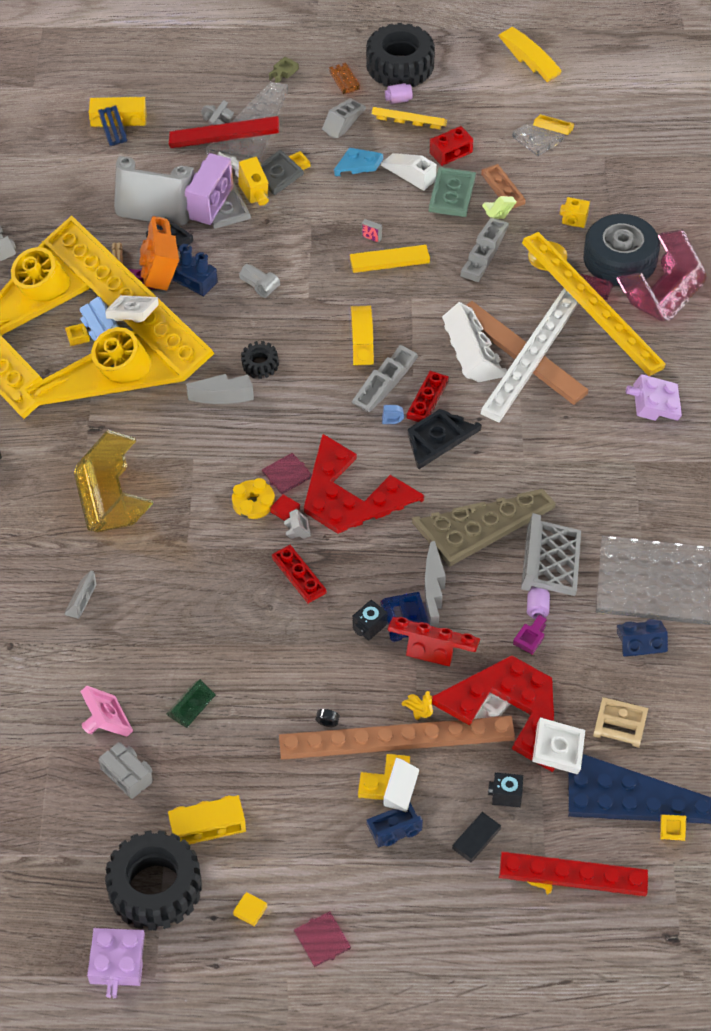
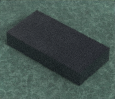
M481 812L455 841L452 849L472 863L501 830V825L484 812Z

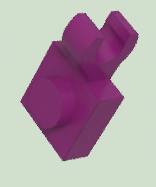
M538 615L532 626L524 624L513 639V645L533 655L544 639L545 634L542 632L546 628L544 623L547 619Z

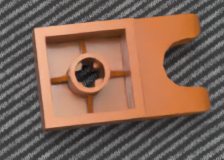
M153 216L148 226L147 240H143L140 248L139 265L142 266L141 278L144 279L146 287L167 291L179 262L176 236L171 235L170 223L167 219ZM157 225H160L163 230H158Z

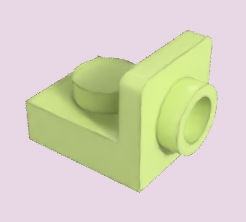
M500 196L495 202H484L482 206L490 218L504 219L516 204V200L510 196Z

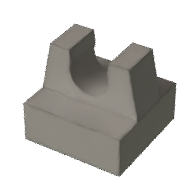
M297 509L289 512L290 518L284 521V525L290 529L286 531V536L290 539L297 537L306 539L310 537L308 518Z

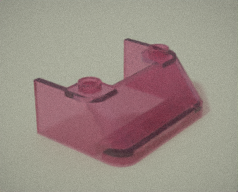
M683 229L658 234L666 250V253L661 258V266L665 274L652 288H650L642 273L623 275L617 278L631 305L660 321L671 320L706 282V271Z

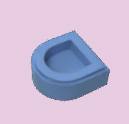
M384 405L382 424H397L404 419V411L401 406Z

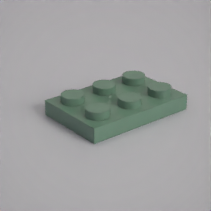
M439 167L429 204V212L467 217L476 172Z

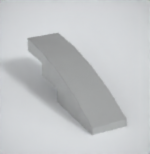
M490 218L478 235L476 245L469 253L468 261L462 268L460 277L476 282L480 281L507 231L508 222Z
M399 345L392 357H387L378 371L374 369L352 400V403L367 412L374 409L407 373L418 358L417 353Z
M432 541L430 542L426 559L425 608L429 625L439 628L438 609H442L443 595L441 590L445 589L446 575L436 543Z

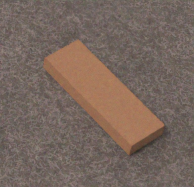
M499 164L481 170V175L498 197H513L516 200L513 208L525 204L526 199Z

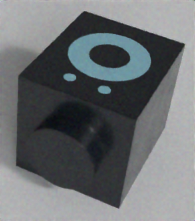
M371 599L352 615L354 632L359 636H363L368 641L371 640L387 625L388 612Z
M495 772L494 781H489L488 795L492 796V805L521 808L523 775Z

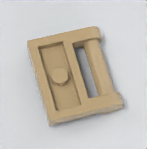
M603 697L593 737H607L631 743L634 747L639 748L648 708ZM603 724L627 728L636 732L635 735L605 728Z

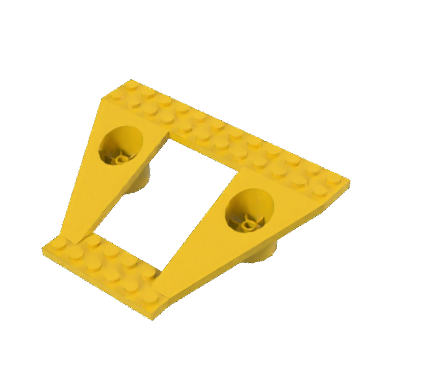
M72 215L43 240L38 247L27 249L19 254L11 268V279L0 291V395L23 419L39 405L183 382L215 354L207 344L158 299L159 305L144 321L133 322V320H123L133 331L121 327L106 330L95 340L91 354L42 379L1 335L89 289L100 297L108 307L120 295L156 297Z

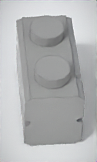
M118 742L110 751L105 752L99 757L100 769L130 799H133L141 793V790L146 789L152 784L151 773L153 771L146 761L140 762L136 758L137 754L131 746L125 747L121 742Z

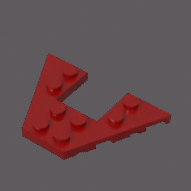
M325 434L322 435L304 504V513L339 534L351 527L363 525V522L366 520L378 519L391 514L392 511H400L404 509V506L411 503L424 501L425 495L391 474L365 501L335 484L334 482L357 459V454Z
M512 655L432 696V705L469 726L490 693L528 713L530 717L513 744L512 750L531 761L533 759L539 719L544 718L554 721L552 677ZM539 764L540 766L546 768L551 772H553L555 769L550 766Z

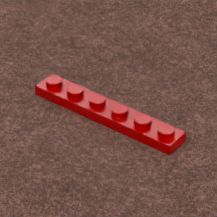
M501 852L499 878L638 896H646L648 893L647 869Z

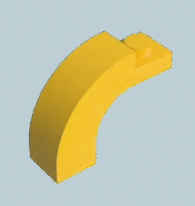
M371 305L351 306L353 366L374 365Z

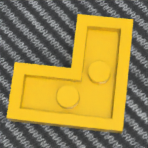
M387 754L384 774L361 772L358 798L384 800L396 758H400L410 764V756Z

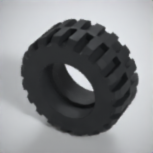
M392 23L386 27H380L378 31H374L368 38L366 45L367 71L373 79L375 78L377 83H383L385 87L404 83L406 85L410 84L412 87L418 86L419 83L425 82L434 70V41L428 32L422 31V28L419 26L414 27L409 23L407 25L403 23L393 25Z
M152 830L144 831L145 834L138 836V833L130 836V841L124 840L119 844V851L114 850L110 855L111 861L107 862L105 869L107 874L105 875V883L113 910L117 915H121L124 922L127 924L133 922L134 927L138 929H143V926H148V930H156L158 926H163V929L170 928V923L174 921L176 924L183 921V915H190L194 910L193 904H198L200 891L202 890L200 865L195 851L190 848V844L186 840L180 842V837L174 833L168 836L166 831L158 830V833H152ZM151 866L167 867L177 874L175 882L167 890L158 894H143L131 887L133 878L141 870Z

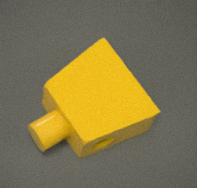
M257 156L240 161L238 185L248 202H258L260 206L269 202L268 180Z

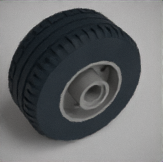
M611 214L599 219L588 229L585 238L583 260L588 271L598 280L613 286H632L641 283L654 273L658 262L660 238L652 225L637 216Z

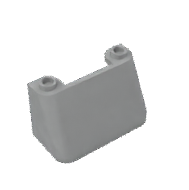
M118 157L116 162L114 199L115 213L118 216L149 222L153 216L166 217L178 226L188 223L189 212L187 211L185 189L193 181V167L178 166L172 170L171 175L136 170L135 161L132 158Z

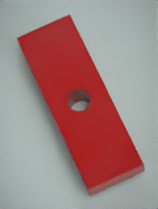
M430 370L412 402L406 418L420 422L431 415L449 381V376Z
M291 544L272 554L274 562L307 604L326 594V588Z

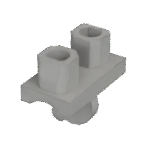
M223 100L217 110H215L216 107L214 105H206L202 108L203 120H209L208 126L225 124L220 119L227 123L231 121L234 112L226 108L228 105L227 101Z

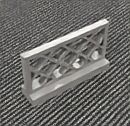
M532 513L527 527L521 589L530 591L531 586L575 596L577 593L581 530L541 521V515ZM542 530L551 531L553 535L548 537ZM564 536H573L575 540L569 542ZM559 539L564 545L558 547L553 540ZM547 544L552 550L547 552L542 545ZM569 549L574 555L568 557L563 550ZM557 554L562 560L557 562L552 555ZM546 559L551 565L545 567L540 561ZM567 564L572 570L566 572L562 566ZM556 569L561 575L555 577L550 571ZM544 574L549 581L539 580L538 576ZM566 579L571 584V587L564 586L560 581Z

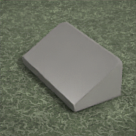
M94 571L88 572L81 579L64 613L65 615L77 619L81 617L97 585Z

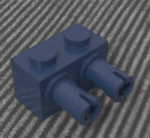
M182 244L179 247L180 258L172 280L204 297L218 283L217 269L208 264L207 254L204 255V252H199L192 256V247L188 246V244Z

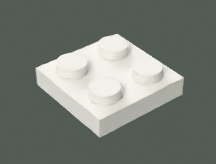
M120 295L105 311L106 319L142 322L159 305L158 297Z
M540 718L537 723L532 762L578 774L581 770L585 730Z

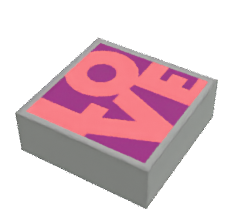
M364 219L362 222V237L379 243L382 239V225Z

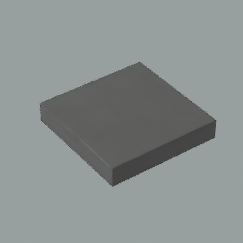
M281 149L260 164L268 180V190L274 195L304 175L303 169Z

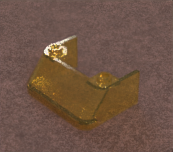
M107 430L75 467L74 477L86 526L89 531L99 533L133 525L153 505V500L123 493L119 476L127 468L125 453L136 442L134 437Z

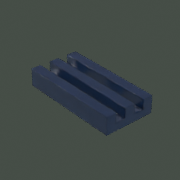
M114 105L110 108L98 110L109 147L127 142L117 106ZM112 111H113V113H114V116H115V119H116V122H117V125H118V128H119L120 135H121V138H122V139H119V136H118V133H117V130H116V127H115V124H114V121H113V118H112V114H111ZM105 113H107V116H108V119H109V122H110V125H111V128H112V131H113V135H114L115 141H112V138H111V135H110V132H109V129H108V126H107V123H106V120H105V117H104V114H105Z

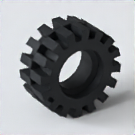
M258 341L254 342L255 345L248 344V348L245 347L243 349L244 352L241 353L244 372L246 371L248 376L251 374L252 378L258 375V379H262L263 375H265V378H268L269 373L271 375L275 374L274 370L277 371L279 366L276 348L274 346L271 347L269 342L265 345V341H261V344H258ZM263 357L267 359L263 363L252 362L255 358Z

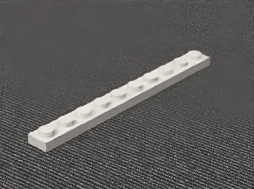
M563 288L483 406L481 415L500 423L579 303L565 288Z

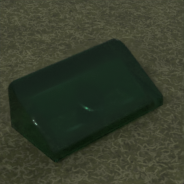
M199 679L188 688L166 714L187 728L216 694Z

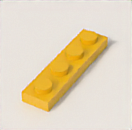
M377 107L372 109V115H375L378 120L387 121L388 117L394 118L396 123L405 124L406 120L412 121L414 126L423 127L424 123L430 124V128L441 130V126L446 127L447 119Z

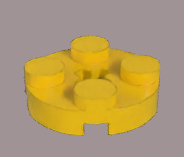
M257 478L244 481L233 487L232 506L237 514L240 516L241 514L246 515L249 519H259L270 513V507L275 503V495L271 486L264 479ZM250 497H257V501L255 502L248 499Z

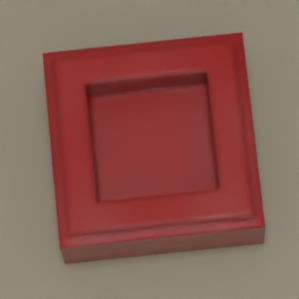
M283 494L270 507V513L285 521L290 518L289 512L295 509L300 510V504Z

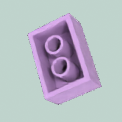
M209 153L206 160L202 161L198 173L194 174L193 181L185 189L187 211L189 212L190 220L209 225L213 222L234 187L230 158Z

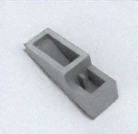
M223 374L186 384L189 401L208 404H231L254 400L253 385L248 375L228 380L227 375Z

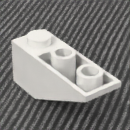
M392 153L381 162V166L423 191L436 180L437 164L421 155Z

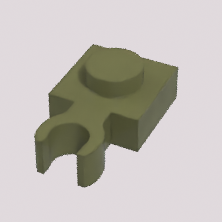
M283 57L273 66L274 70L269 72V80L275 78V83L277 84L281 81L282 77L288 79L299 70V64L287 57Z

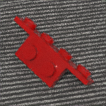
M393 617L388 625V631L409 636L406 656L449 667L452 663L454 647L476 652L480 644V638L472 634H461L453 632L448 628H437L430 626L428 623L409 621L404 617Z

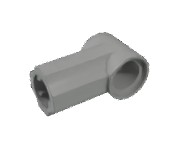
M245 264L239 273L240 279L253 286L258 295L266 298L280 286V280L274 273L268 272L266 274L251 264Z

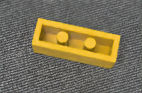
M145 97L90 98L89 118L91 127H103L98 110L110 108L114 105L117 106L123 126H146L147 109ZM112 111L111 114H112V118H113L114 124H115V126H118V125H117V122H116V119H115V116H114V113H113V111ZM105 113V114H104V117H105L107 126H111V125H110V122H109V119H108V116H107V113Z
M239 795L224 796L219 800L210 802L202 801L197 805L188 807L179 806L168 811L171 832L180 837V842L186 840L189 844L246 832L245 818Z

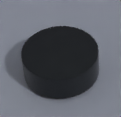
M319 709L315 720L320 725L335 727L338 725L340 715L333 710Z

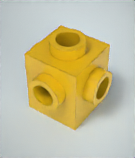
M567 197L566 203L562 204L559 215L563 216L562 224L585 228L590 201Z

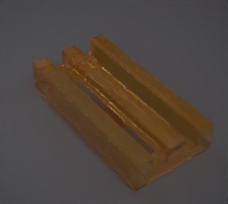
M342 63L341 67L339 64L336 65V68H333V66L329 67V73L342 94L360 90V84L346 63ZM337 73L340 74V76L342 77L343 82L341 81V79L339 78V76H338Z

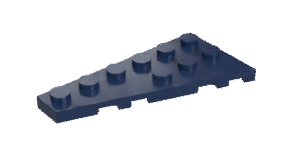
M582 754L580 772L578 774L568 772V817L660 821L661 815L686 816V823L711 824V797L585 754Z

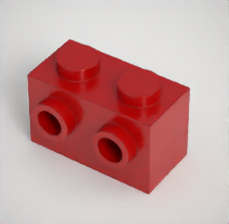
M459 126L431 138L429 153L441 166L473 153V138L462 126Z

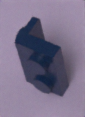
M649 619L646 622L639 623L629 621L617 625V634L622 642V654L624 657L665 653L668 651V632L661 620Z
M409 803L407 812L392 809L366 819V825L377 847L380 848L382 846H391L402 838L416 836L422 831L423 820L421 816H417L411 803Z

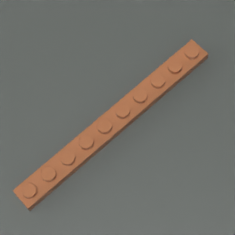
M512 716L477 718L473 720L470 726L460 720L279 734L281 760L514 741L515 739Z

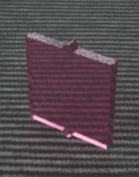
M293 453L262 469V473L270 481V485H274L281 494L286 493L312 477V474L304 466V462H300Z
M330 911L316 919L310 918L308 923L294 929L295 935L314 968L330 959L332 961L335 960L336 956L351 949L350 944Z

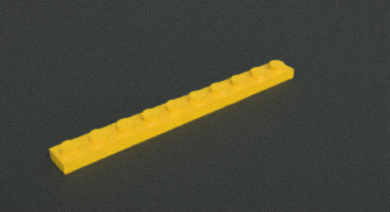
M539 232L523 239L522 244L648 376L664 369L665 362Z

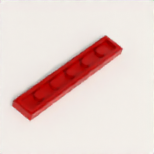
M274 116L170 131L169 147L178 148L278 134L279 117Z

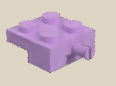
M641 374L633 384L634 387L630 385L626 387V394L635 396L637 416L654 421L659 416L678 421L682 416L678 384Z
M93 929L87 976L90 984L108 985L106 997L111 998L112 995L113 998H116L118 985L140 986L143 966L144 930Z

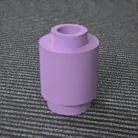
M404 83L388 86L387 90H385L386 101H389L390 104L408 102V100L413 98L411 85Z
M532 586L527 594V614L533 619H536L538 615L545 618L549 615L550 593L547 589Z

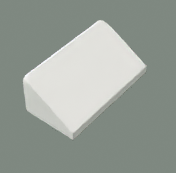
M396 758L384 795L385 807L407 812L418 777V768L400 758Z

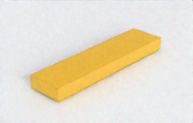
M427 245L350 254V262L353 273L427 264L430 263V256Z

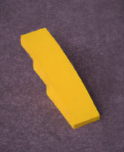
M511 27L499 34V38L520 63L524 61L533 73L538 71L546 82L561 74L562 70L522 32Z

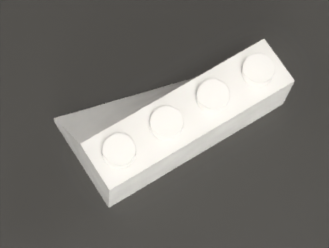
M458 302L442 318L445 323L444 327L451 338L450 343L457 353L456 358L463 368L462 373L466 378H471L477 382L504 377L507 369L501 368L499 365L501 359L497 353L494 354L489 346L492 343L481 332L483 327L473 309Z

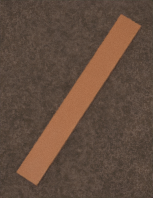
M469 302L466 306L473 309L483 327L481 332L513 359H516L527 342L475 302ZM545 356L533 372L535 376L573 405L588 395L586 387Z

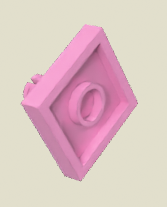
M89 686L80 691L92 714L91 717L82 723V727L87 733L93 734L94 731L101 728L127 737L133 732L115 695Z

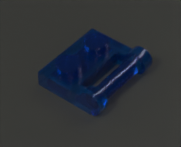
M420 592L387 597L380 601L381 607L388 612V624L395 617L393 608L399 606L402 617L409 621L429 624ZM389 632L390 640L393 642L409 637Z

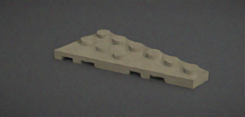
M543 489L518 494L517 497L510 499L499 498L496 499V502L488 504L481 502L454 508L452 512L443 514L439 512L431 513V516L420 518V516L413 517L412 524L429 544L435 541L439 555L451 567L528 524L532 513L542 516L553 510L556 503Z

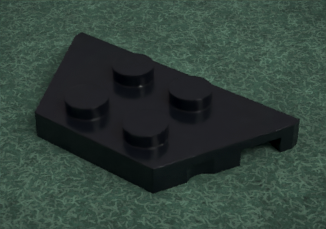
M439 409L408 428L407 434L417 468L421 469L481 431L482 425L478 422L475 424L466 422L462 416L452 415L445 410Z

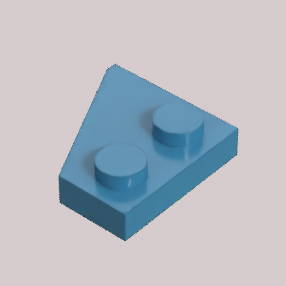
M349 148L335 167L334 175L341 176V172L351 171L352 174L376 171L384 159L383 153Z

